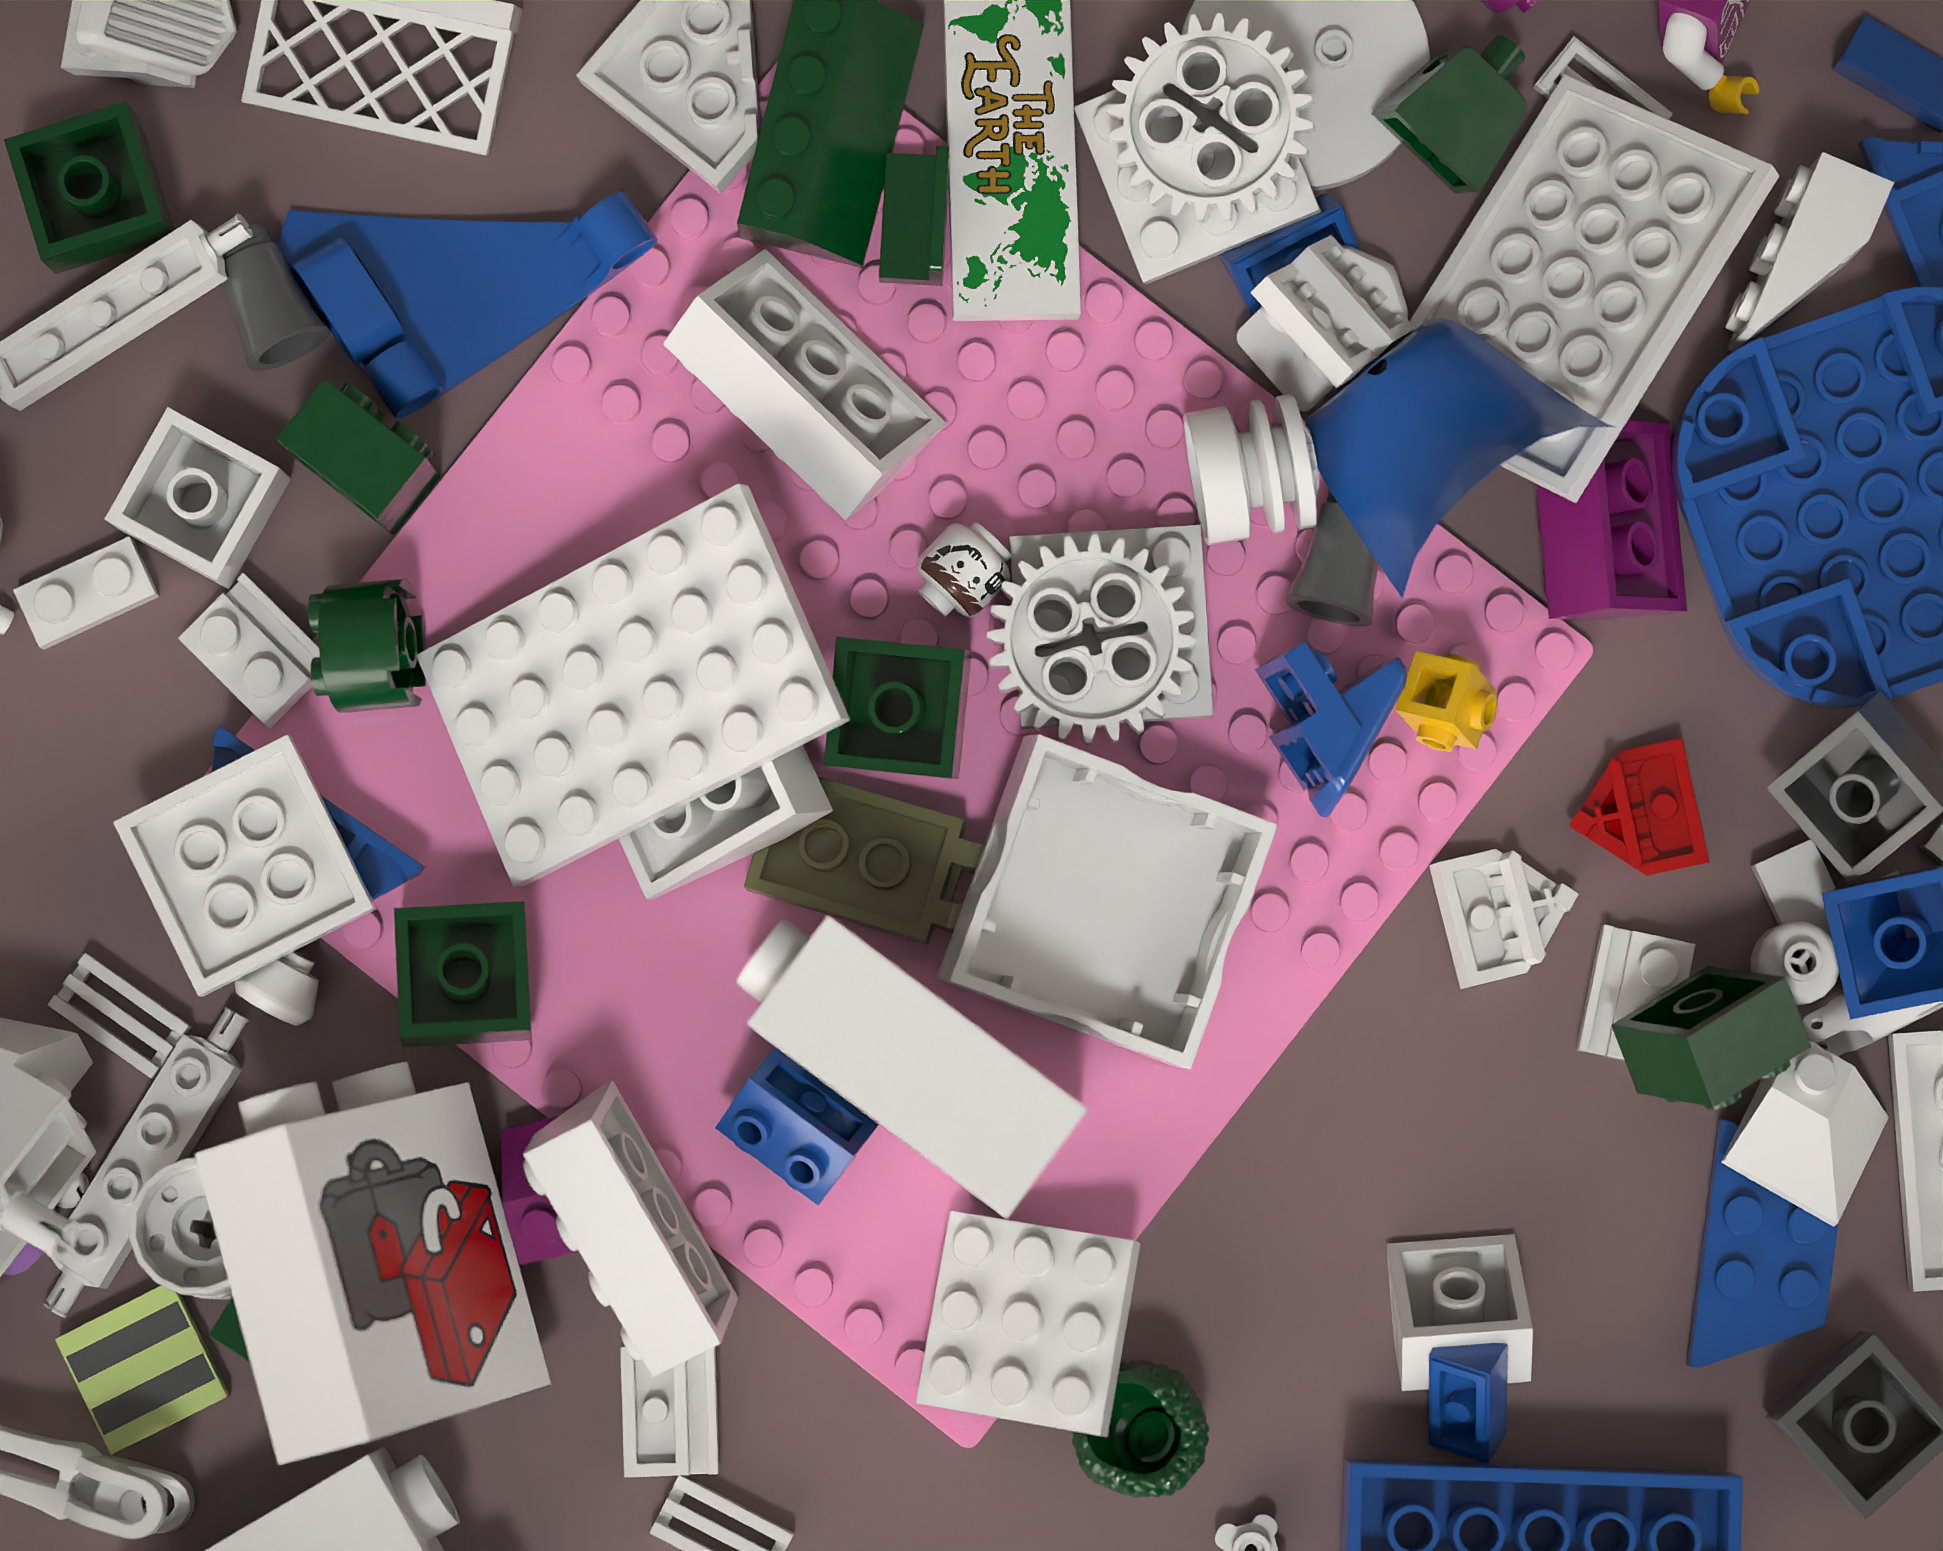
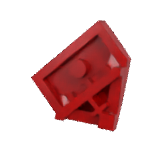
M1683 738L1619 751L1616 757L1611 759L1600 780L1569 824V827L1646 876L1710 863Z

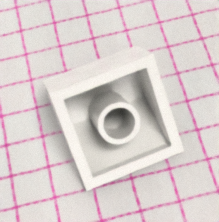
M1515 1234L1387 1244L1393 1337L1402 1391L1429 1389V1354L1433 1348L1487 1343L1508 1345V1383L1531 1382L1533 1326Z

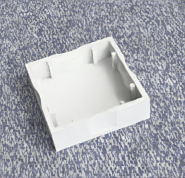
M1040 734L1024 736L936 979L1166 1064L1191 1070L1222 984L1223 965L1228 945L1235 929L1248 911L1278 825L1195 793L1173 791L1149 783L1130 772L1124 766Z

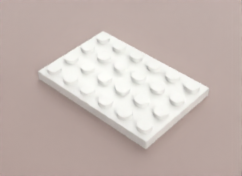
M1563 75L1410 320V323L1416 329L1428 320L1440 318L1460 323L1478 334L1520 367L1569 401L1605 423L1615 426L1578 427L1543 438L1500 466L1577 503L1779 178L1773 165L1572 77ZM1386 360L1384 361L1383 365L1381 366L1376 375H1379L1386 370Z
M739 483L417 654V659L513 887H524L850 721L750 488Z

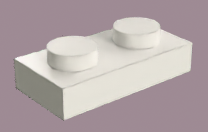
M131 537L124 538L13 590L38 646L44 650L159 597L139 550Z

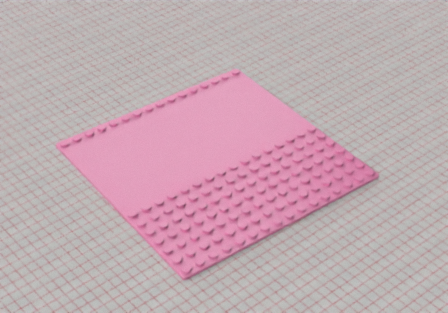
M778 61L758 85L761 126ZM903 109L893 153L936 155V146H947V142ZM753 158L722 194L689 170L647 223L658 239L656 244L621 273L587 297L359 583L408 579L417 595V598L406 599L409 615H422L426 648L428 649L738 483L749 486L831 677L833 675L836 637L956 648L972 652L959 779L823 766L827 732L803 744L817 776L964 819L966 827L962 839L985 845L1023 737L1040 734L1124 766L1130 772L1149 783L1173 791L1195 793L1278 825L1248 911L1235 929L1228 945L1223 965L1222 984L1191 1070L1166 1064L936 979L952 936L951 933L934 927L929 945L749 892L743 886L754 853L655 899L646 900L618 838L524 887H513L427 680L426 686L413 687V693L422 698L419 706L349 713L337 712L329 696H316L312 687L271 729L253 714L236 734V737L253 749L258 750L287 734L291 736L320 795L425 866V869L419 876L374 900L373 903L376 910L321 937L324 941L398 999L394 908L525 901L532 1040L455 1045L547 1118L562 1115L600 1086L613 1080L708 1246L960 1446L971 1448L978 1444L996 1421V1417L916 1403L950 1211L1136 1241L1593 655V646L1589 640L1562 619H1549L1548 609L1438 523L1415 558L1403 598L1400 597L1398 591L1379 565L1374 591L1371 625H1342L1297 611L1285 602V598L1302 565L1315 527L1299 530L1292 514L1290 502L1283 503L1285 530L1283 533L1273 534L1266 521L1262 507L1251 509V531L1248 539L1207 546L1201 529L1213 703L1212 718L1143 722L1144 730L1140 734H1137L1128 723H1119V740L1116 743L1111 742L1104 727L1096 728L1091 745H1085L1081 727L1073 726L1064 742L1058 740V727L1042 728L1039 731L1034 728L1021 729L1020 713L1016 714L1013 711L1019 699V689L1000 693L998 690L1000 682L1010 674L1009 669H995L989 666V659L1004 652V646L987 641V632L1005 628L1004 622L990 614L991 607L993 605L1011 606L1012 601L1001 590L975 617L963 616L954 609L944 617L918 592L925 583L917 571L919 556L948 526L954 523L963 524L968 528L974 522L979 523L1009 553L1010 536L1200 525L1186 451L1184 413L1226 406L1233 418L1237 433L1249 431V405L1254 400L1261 399L1270 427L1276 426V398L1081 246H1079L1081 315L1079 320L953 321L949 189L943 286L879 283L884 188L864 267L859 268L740 238L737 220ZM764 249L771 253L947 423L937 436L878 496L846 521L831 506L827 505L792 468L779 459L763 440L740 418L736 417L704 383L689 372L682 362L663 345L697 295ZM1319 470V490L1316 500L1317 518L1321 505L1327 501L1329 488ZM1010 558V559L1006 562V564H1007V566L1009 567V570H1010V580H1009V582L1012 583L1011 558ZM317 634L313 641L319 646ZM1305 641L1311 651L1318 649L1328 659L1337 676V681L1333 685L1339 691L1370 669L1398 656L1406 667L1408 674L1415 651L1444 657L1445 654H1456L1469 658L1481 666V673L1497 690V713L1490 729L1483 731L1477 750L1454 745L1452 751L1446 752L1430 748L1416 740L1417 733L1395 711L1396 702L1351 785L1331 815L1324 818L1318 814L1310 802L1308 789H1302L1269 738L1270 735L1289 722L1255 669L1274 656ZM212 766L208 769L204 776L211 773ZM962 869L952 900L953 903L963 905L974 874ZM830 916L1088 1109L1008 1218L1002 1217L880 1124L819 1205L815 1204L801 1192L791 1188L785 1180L753 1156L739 1149L733 1141L715 1129L747 1080L775 1048L773 1044L747 1024L762 1003L744 991L736 981L762 943L783 919L811 938L825 918Z

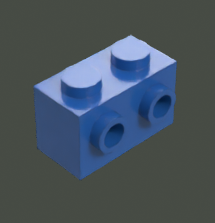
M775 1047L747 1080L715 1129L733 1141L739 1149L753 1156L785 1180L791 1188L801 1192L815 1204L819 1205L844 1174L879 1124Z

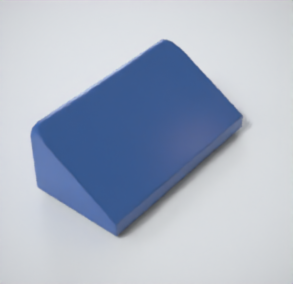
M1865 15L1832 70L1930 128L1942 133L1943 60Z
M1329 193L1316 197L1321 210L1320 213L1219 254L1252 316L1261 308V304L1250 292L1267 275L1291 264L1308 246L1332 235L1341 246H1350L1360 250L1341 204Z
M1487 1343L1440 1347L1431 1350L1429 1354L1430 1445L1489 1464L1507 1429L1508 1345Z

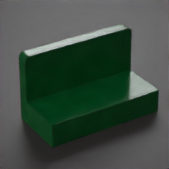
M936 146V155L886 153L879 283L943 286L950 159L949 146Z

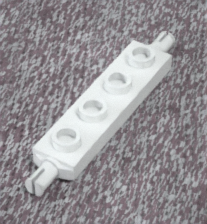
M237 213L233 218L216 229L207 232L202 226L190 220L0 341V399L19 411L23 410L226 281L228 277L225 273L223 254L248 238L253 237V232L249 229L250 226L242 215Z
M225 1007L223 1014L207 1039L185 1034L181 1036L69 1218L79 1224V1236L73 1247L61 1239L59 1240L58 1244L66 1248L69 1253L60 1260L52 1258L58 1269L63 1273L46 1300L42 1303L47 1309H52V1312L66 1318L85 1285L103 1289L109 1287L133 1248L129 1238L130 1215L142 1186L161 1168L189 1157L241 1073V1066L229 1051L246 1023L249 1022L247 1018Z

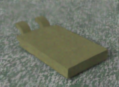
M817 776L833 811L787 838L755 852L743 886L749 892L929 945L934 927L953 934L963 906L952 902L962 869L972 874L975 873L984 844L962 839L966 827L964 819Z

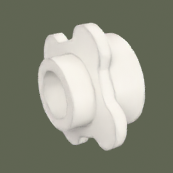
M1259 1514L1254 1517L1251 1523H1242L1238 1526H1234L1231 1523L1221 1525L1215 1534V1542L1224 1551H1245V1547L1249 1544L1255 1545L1257 1551H1278L1274 1537L1278 1526L1272 1517L1266 1514Z

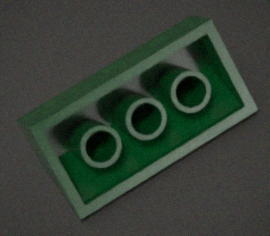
M876 0L793 1L737 220L741 239L859 268L864 267L885 183L886 153H893L924 31L923 23Z

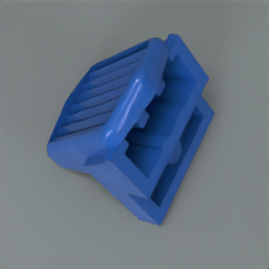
M1304 641L1274 656L1256 668L1255 671L1289 722L1270 735L1269 738L1302 789H1308L1309 800L1318 814L1326 818L1331 815L1351 785L1406 685L1407 672L1406 667L1398 656L1370 669L1337 691L1333 685L1337 681V676L1332 665L1318 649L1311 651Z

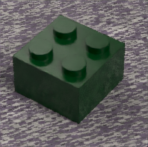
M126 101L4 139L40 260L55 274L154 244L174 231L141 120Z
M324 379L276 440L297 461L394 536L441 477L430 464V460L435 454L426 447L428 445L399 421L391 429L383 425L381 421L385 415L376 408L377 404L347 381L339 390Z
M836 637L832 679L850 721L827 732L823 766L959 779L972 652L956 648Z
M525 901L394 908L399 1036L402 1047L532 1040Z
M1707 966L1611 1024L1638 1094L1665 1098L1668 1102L1681 1101L1703 1105L1706 1109L1710 1110L1720 1109L1735 1103L1742 1096L1741 1090L1759 1079L1771 1078L1783 1073L1791 1065L1789 1060L1812 1047L1786 977Z

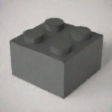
M1880 691L1794 762L1766 788L1852 886L1943 812V761Z
M1863 1331L1856 1333L1764 1416L1852 1515L1864 1520L1869 1518L1943 1451V1410L1875 1334Z

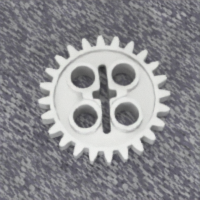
M1216 13L1211 30H1204L1198 17L1195 14L1190 15L1188 33L1180 35L1176 28L1168 22L1164 24L1167 43L1160 47L1152 39L1145 36L1142 42L1149 57L1144 62L1128 56L1124 60L1132 72L1135 73L1133 80H1114L1112 86L1126 96L1125 103L1107 106V113L1123 120L1124 126L1107 134L1108 139L1114 143L1128 145V149L1120 153L1115 162L1120 168L1134 165L1139 167L1128 182L1135 190L1151 182L1154 184L1148 198V202L1154 207H1157L1168 196H1171V215L1175 218L1180 219L1189 204L1195 207V215L1200 224H1206L1212 207H1218L1223 219L1229 223L1233 221L1234 204L1242 202L1244 207L1251 214L1255 215L1258 213L1256 194L1263 191L1267 196L1276 201L1280 198L1278 189L1273 183L1278 175L1288 180H1297V174L1287 163L1290 156L1304 158L1310 155V151L1296 141L1297 134L1315 131L1316 125L1312 121L1299 117V111L1311 107L1315 104L1312 95L1295 94L1294 89L1300 86L1308 77L1303 69L1285 73L1284 68L1294 56L1293 52L1289 47H1286L1271 55L1269 51L1273 45L1274 34L1267 29L1254 41L1251 40V22L1244 17L1238 23L1233 33L1228 32L1227 22L1222 13ZM1203 58L1217 61L1220 66V75L1212 87L1205 90H1196L1189 86L1188 72L1196 61ZM1172 84L1210 111H1214L1221 104L1222 107L1219 114L1231 127L1258 144V151L1256 153L1247 152L1222 132L1211 126L1203 134L1200 133L1203 127L1200 119L1189 109L1165 95L1164 88ZM1255 94L1269 97L1272 102V113L1264 124L1247 126L1241 123L1239 109L1248 97ZM1166 111L1179 113L1183 120V128L1180 135L1169 143L1154 141L1151 135V125L1154 119ZM1217 147H1226L1232 150L1235 156V165L1232 172L1220 180H1212L1205 177L1202 167L1206 154Z
M1092 534L1088 549L1085 552H1078L1070 536L1065 537L1064 556L1056 558L1045 545L1040 547L1039 553L1042 567L1036 570L1024 561L1019 562L1018 570L1025 581L1024 584L1019 586L1004 581L1001 585L1003 593L1012 601L1011 606L993 605L990 610L992 616L1005 623V628L987 632L988 642L1004 646V652L989 659V666L995 669L1008 668L1010 672L1000 682L998 690L1000 693L1019 689L1022 695L1013 708L1016 714L1022 713L1032 706L1039 710L1034 729L1037 731L1045 727L1051 719L1058 721L1059 741L1064 742L1073 726L1081 727L1085 745H1091L1096 728L1104 727L1112 743L1118 742L1119 723L1125 721L1137 734L1142 733L1144 726L1140 713L1147 710L1152 715L1161 719L1166 712L1158 696L1162 693L1169 697L1179 698L1182 693L1178 684L1170 678L1172 673L1190 674L1193 665L1178 657V651L1195 648L1197 644L1196 638L1179 634V628L1187 625L1194 619L1193 612L1175 611L1173 607L1184 595V588L1176 587L1165 591L1161 586L1170 569L1167 565L1156 569L1152 573L1144 569L1149 553L1147 549L1144 548L1132 560L1124 558L1125 542L1122 538L1116 541L1110 553L1101 552L1098 534ZM1113 585L1125 588L1133 598V609L1122 617L1106 615L1100 610L1097 603V596L1104 588ZM1047 600H1057L1068 607L1071 621L1063 630L1048 632L1037 625L1034 619L1035 609ZM1140 622L1145 623L1148 627L1147 632L1144 634L1116 637L1103 641L1100 654L1090 656L1086 646L1073 647L1046 657H1038L1035 654V649L1038 646L1070 642L1081 638L1084 625L1093 624L1096 634L1113 632L1114 630ZM1123 648L1138 649L1147 658L1148 672L1137 680L1123 679L1114 671L1112 666L1113 656ZM1062 662H1071L1078 665L1086 676L1085 686L1073 695L1058 693L1049 682L1050 671Z

